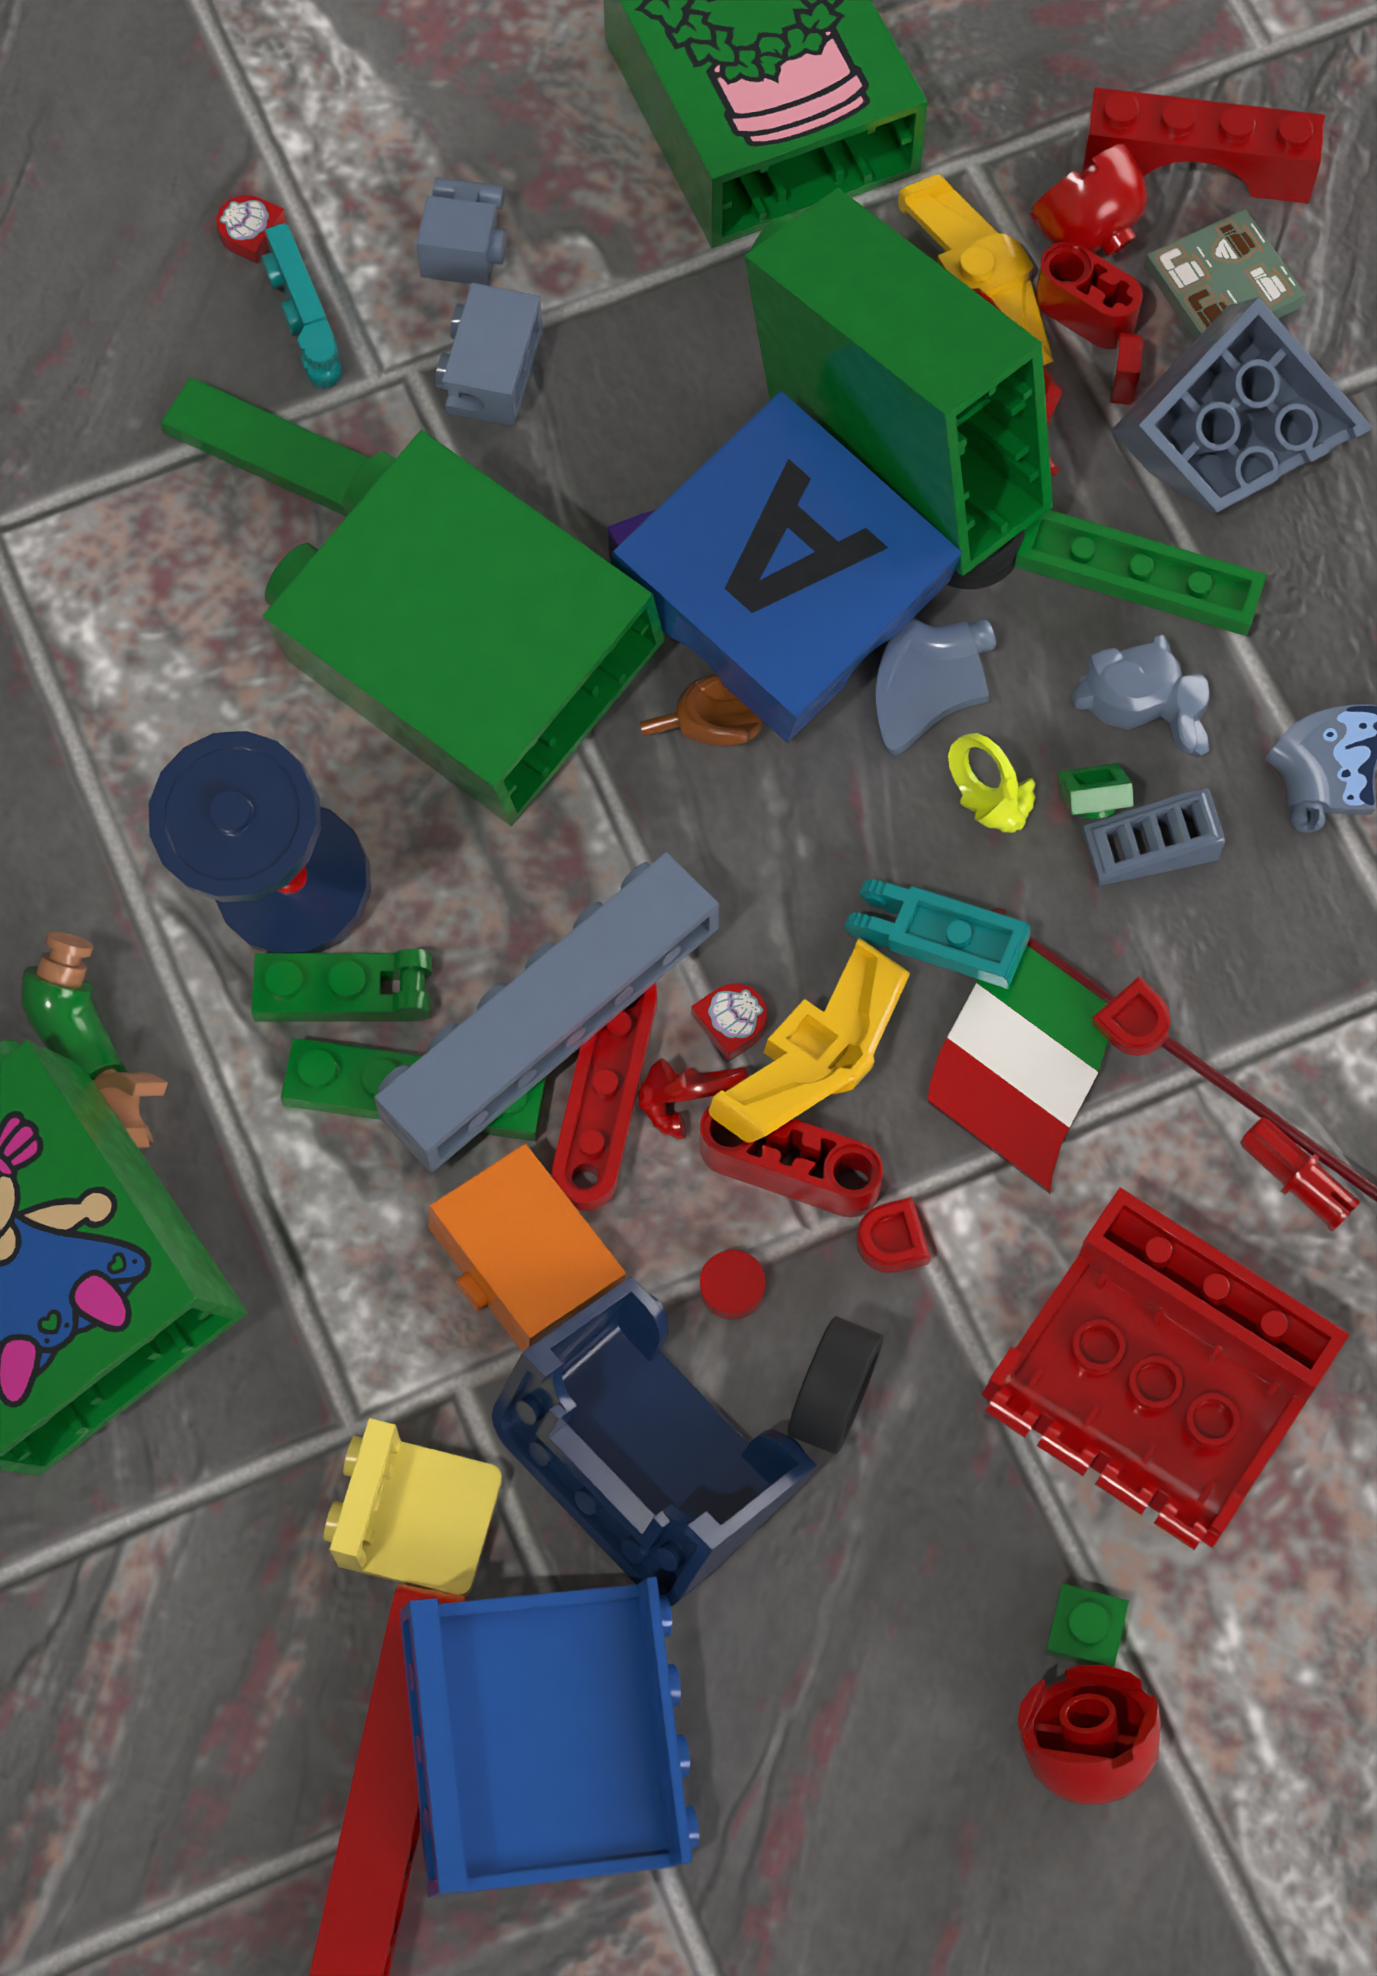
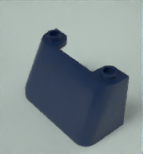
M630 1276L522 1352L493 1407L491 1416L493 1427L504 1446L635 1584L648 1577H657L659 1595L666 1594L670 1606H673L696 1588L808 1481L818 1465L804 1452L798 1441L789 1435L776 1430H765L749 1443L660 1352L669 1333L666 1311L657 1298L648 1294Z

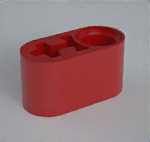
M1074 242L1053 244L1042 255L1035 295L1039 309L1044 314L1092 344L1104 349L1117 348L1120 332L1135 333L1143 297L1142 288L1135 278ZM1058 279H1064V280H1068V281H1070V282H1062V281H1059Z

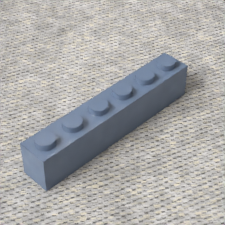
M667 852L651 865L648 862L639 864L625 877L621 884V890L606 903L595 902L587 907L576 919L573 930L557 944L548 942L538 948L528 959L525 971L508 985L505 982H501L489 989L480 999L475 1013L459 1026L456 1023H452L439 1031L431 1040L428 1052L409 1067L407 1064H403L390 1072L381 1082L378 1089L379 1093L374 1096L380 1120L432 1174L648 988L719 929V903Z

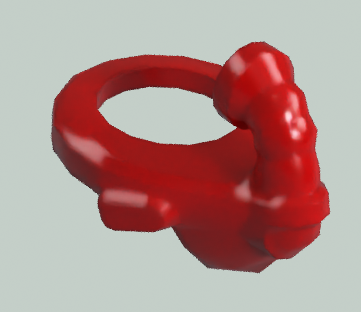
M661 1058L650 1067L646 1080L641 1083L637 1094L639 1099L638 1106L651 1120L653 1127L663 1135H670L677 1140L685 1139L686 1128L681 1112L668 1114L665 1104L715 1096L721 1090L726 1092L748 1078L749 1073L747 1068H734L706 1073H697L693 1068H688L680 1074H676L668 1062Z

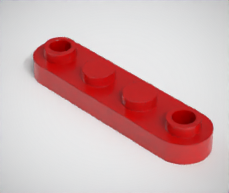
M656 983L636 999L637 1004L633 1008L620 1012L580 1047L552 1166V1178L577 1210L590 1211L600 1208L612 1198L616 1191L657 1011ZM581 1172H590L597 1177L596 1183L589 1188H580L575 1185L573 1180Z

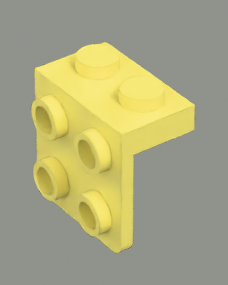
M369 1418L364 1436L354 1435L347 1450L343 1474L351 1477L345 1500L344 1502L335 1500L332 1503L325 1524L323 1538L324 1541L332 1542L329 1550L337 1566L414 1587L461 1596L468 1595L473 1587L502 1485V1475L499 1468L493 1464L402 1442L395 1424Z

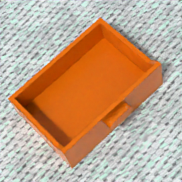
M526 1143L429 1205L428 1228L463 1273V1275L455 1279L458 1288L476 1311L487 1305L522 1352L625 1281L627 1273Z

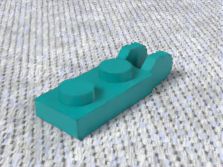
M282 223L267 228L265 233L270 253L261 255V261L272 290L282 287L287 300L280 302L282 314L291 336L300 334L297 342L303 355L301 361L308 380H311V384L316 385L317 388L322 387L325 390V388L329 387L331 389V386L337 385V382L341 381L340 376L342 375L341 364L338 360L337 342H335L325 312L288 224Z
M875 879L865 880L859 895L870 906L883 909L892 914H898L895 923L861 914L860 912H853L852 914L850 913L844 927L850 936L856 939L861 938L870 945L880 948L889 947L890 951L1006 989L1011 984L1031 936L1030 925L1026 922L914 886L906 889Z

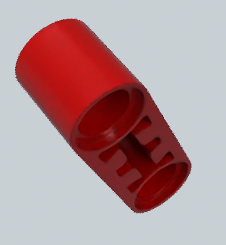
M709 1107L701 1117V1157L711 1170L719 1174L843 1217L853 1218L862 1216L873 1209L878 1201L883 1175L882 1160L871 1146L863 1142L792 1119L762 1138L766 1140V1145L762 1144L761 1157H756L758 1140L751 1143L743 1141L734 1147L722 1146L715 1142L712 1136L716 1131L725 1127L710 1116ZM789 1151H796L800 1153V1158H795L792 1166L780 1163V1159H785ZM820 1159L825 1160L823 1179L814 1177L815 1171L818 1172ZM844 1170H858L868 1178L869 1183L861 1189L849 1190L842 1187L836 1181L835 1176Z

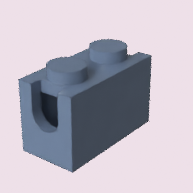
M471 283L465 305L457 304L453 312L450 336L451 339H454L451 353L441 354L436 370V388L448 391L445 404L446 413L515 427L543 330L540 296Z

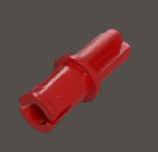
M1261 1118L1242 1137L1240 1141L1242 1148L1284 1185L1280 1192L1286 1195L1290 1191L1320 1218L1331 1232L1361 1202L1360 1199L1348 1192L1317 1163L1320 1158L1319 1155L1316 1153L1312 1157L1307 1155L1269 1119Z

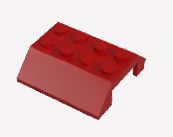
M1119 1187L1085 1237L1079 1255L1016 1348L1011 1346L989 1378L988 1384L981 1395L991 1401L985 1410L986 1413L1024 1438L1032 1429L1042 1435L1037 1446L1081 1476H1084L1091 1467L1101 1474L1095 1483L1096 1486L1140 1515L1143 1514L1147 1506L1159 1512V1515L1155 1519L1154 1524L1191 1549L1195 1550L1200 1541L1213 1548L1350 1334Z

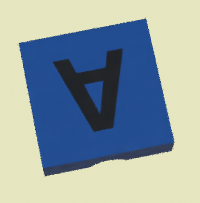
M780 391L613 551L611 564L653 593L662 630L672 639L679 641L698 654L713 669L722 684L788 743L847 684L848 679L861 661L875 648L892 639L951 580L962 551L786 394Z

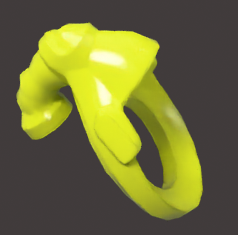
M979 733L960 736L951 744L948 753L949 769L963 795L960 799V804L975 812V820L988 828L1000 829L1001 832L1015 833L1017 830L1021 831L1026 824V818L1034 808L1036 797L1034 794L1035 782L1033 778L1026 779L1018 784L1016 772L1008 757L988 737ZM978 747L985 750L997 763L1001 777L998 788L984 785L974 775L969 764L968 754L970 748Z

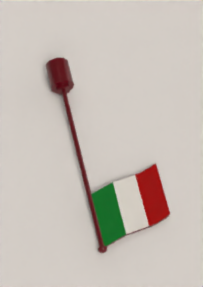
M1001 908L991 910L1001 915L1006 913V910ZM1030 936L1008 989L979 979L977 980L974 989L939 1052L930 1080L928 1103L1050 1194L1052 1176L1061 1146L1098 1077L1108 1040L1092 1025V1017L1115 997ZM1169 1036L1161 1047L1260 1118L1269 1119L1294 1143L1312 1156L1315 1153L1319 1155L1320 1162L1377 1202V1186L1174 1039Z

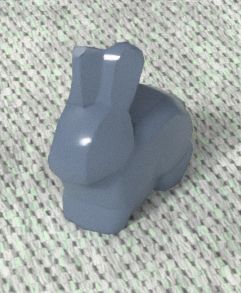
M1164 635L1154 637L1149 644L1139 645L1120 652L1116 648L1107 649L1095 653L1088 658V674L1080 677V684L1076 686L1071 696L1074 708L1079 710L1088 709L1103 723L1125 730L1134 729L1160 718L1170 723L1174 743L1180 750L1197 758L1209 751L1208 737L1199 721L1208 707V682L1203 675L1198 673L1182 675L1180 663L1171 653L1170 645Z

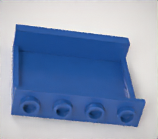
M657 1577L645 1578L635 1585L438 1604V1598L409 1601L399 1611L428 1898L675 1868L692 1862L691 1849L698 1847L699 1827L693 1806H685L682 1777L689 1775L690 1756L685 1736L683 1734L676 1735L673 1707L680 1704L681 1685L676 1665L667 1663L664 1637L671 1634L672 1614L667 1595H659Z

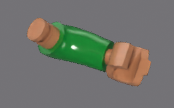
M55 931L49 932L45 943L51 948V951L41 955L38 966H29L24 970L21 1005L30 1024L46 1048L82 1064L139 1150L150 1147L149 1143H154L149 1127L143 1122L139 1113L140 1096H164L168 1082L146 1072H127L125 1065L116 1052L92 1001L91 995L94 988L89 982L84 980L87 965L81 961L82 958L91 956L94 948L93 944L72 934Z

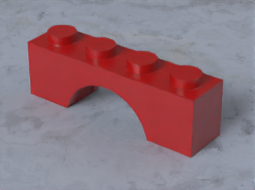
M1094 87L1082 171L1096 165L1092 160L1093 157L1111 147L1125 144L1136 160L1144 177L1151 171L1164 165L1178 162H1202L1222 167L1237 175L1248 187L1251 197L1309 204L1321 164L1325 114Z

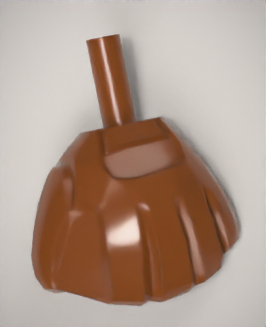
M716 673L693 681L684 689L677 701V712L641 721L640 727L643 736L681 727L685 738L710 746L727 747L742 745L748 742V740L753 739L761 731L763 721L722 684Z

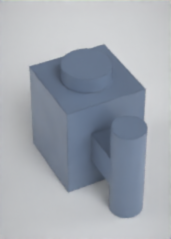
M435 177L433 196L427 195L416 242L422 278L467 284L477 283L489 286L493 265H502L506 253L507 231L506 229H498L496 210L503 208L505 186Z

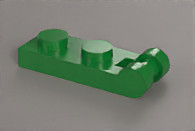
M413 948L399 950L396 953H254L251 1008L254 1022H413L426 1020L431 1015V996L425 992V979L429 978L432 974V954L426 950ZM383 980H400V991L395 994L382 995Z

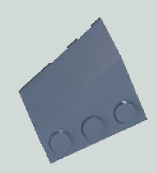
M1257 297L1228 305L1111 431L1151 475L1210 512L1217 513L1277 481L1280 476L1329 453V450L1345 441L1357 438L1372 430L1373 427L1263 301Z

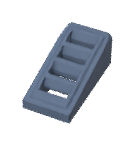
M1208 788L1176 795L1084 825L1082 828L1098 886L1219 861L1225 844L1221 824ZM1191 820L1193 821L1197 834V837L1190 839L1189 832L1185 823L1186 821ZM1169 826L1174 842L1173 845L1165 847L1159 827ZM1143 831L1149 853L1142 855L1139 853L1134 833ZM1116 836L1119 837L1125 857L1124 861L1118 863L1114 861L1108 838Z

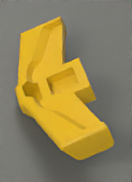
M940 174L902 188L898 196L900 211L903 214L908 213L946 251L937 256V263L971 289L980 288L993 299L1002 313L1041 341L1043 366L1054 362L1031 280L1034 265L1021 243L1006 234H999Z
M858 938L825 1011L823 1012L804 999L767 1040L763 1053L774 1061L726 1092L723 1090L718 1092L712 1098L709 1107L710 1116L742 1140L751 1143L769 1135L827 1096L853 1090L874 1065V1052L910 976V972L861 938Z

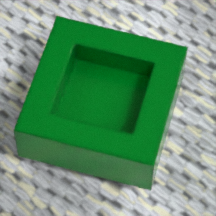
M1119 763L1057 771L1059 796L1072 815H1079L1088 819H1099L1113 815L1115 809L1134 806L1132 782Z
M1062 1583L1057 1596L1045 1655L1082 1665H1107L1115 1667L1129 1601Z

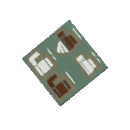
M1246 209L1146 254L1144 267L1194 340L1206 330L1228 305L1259 297L1278 319L1302 308L1307 296Z

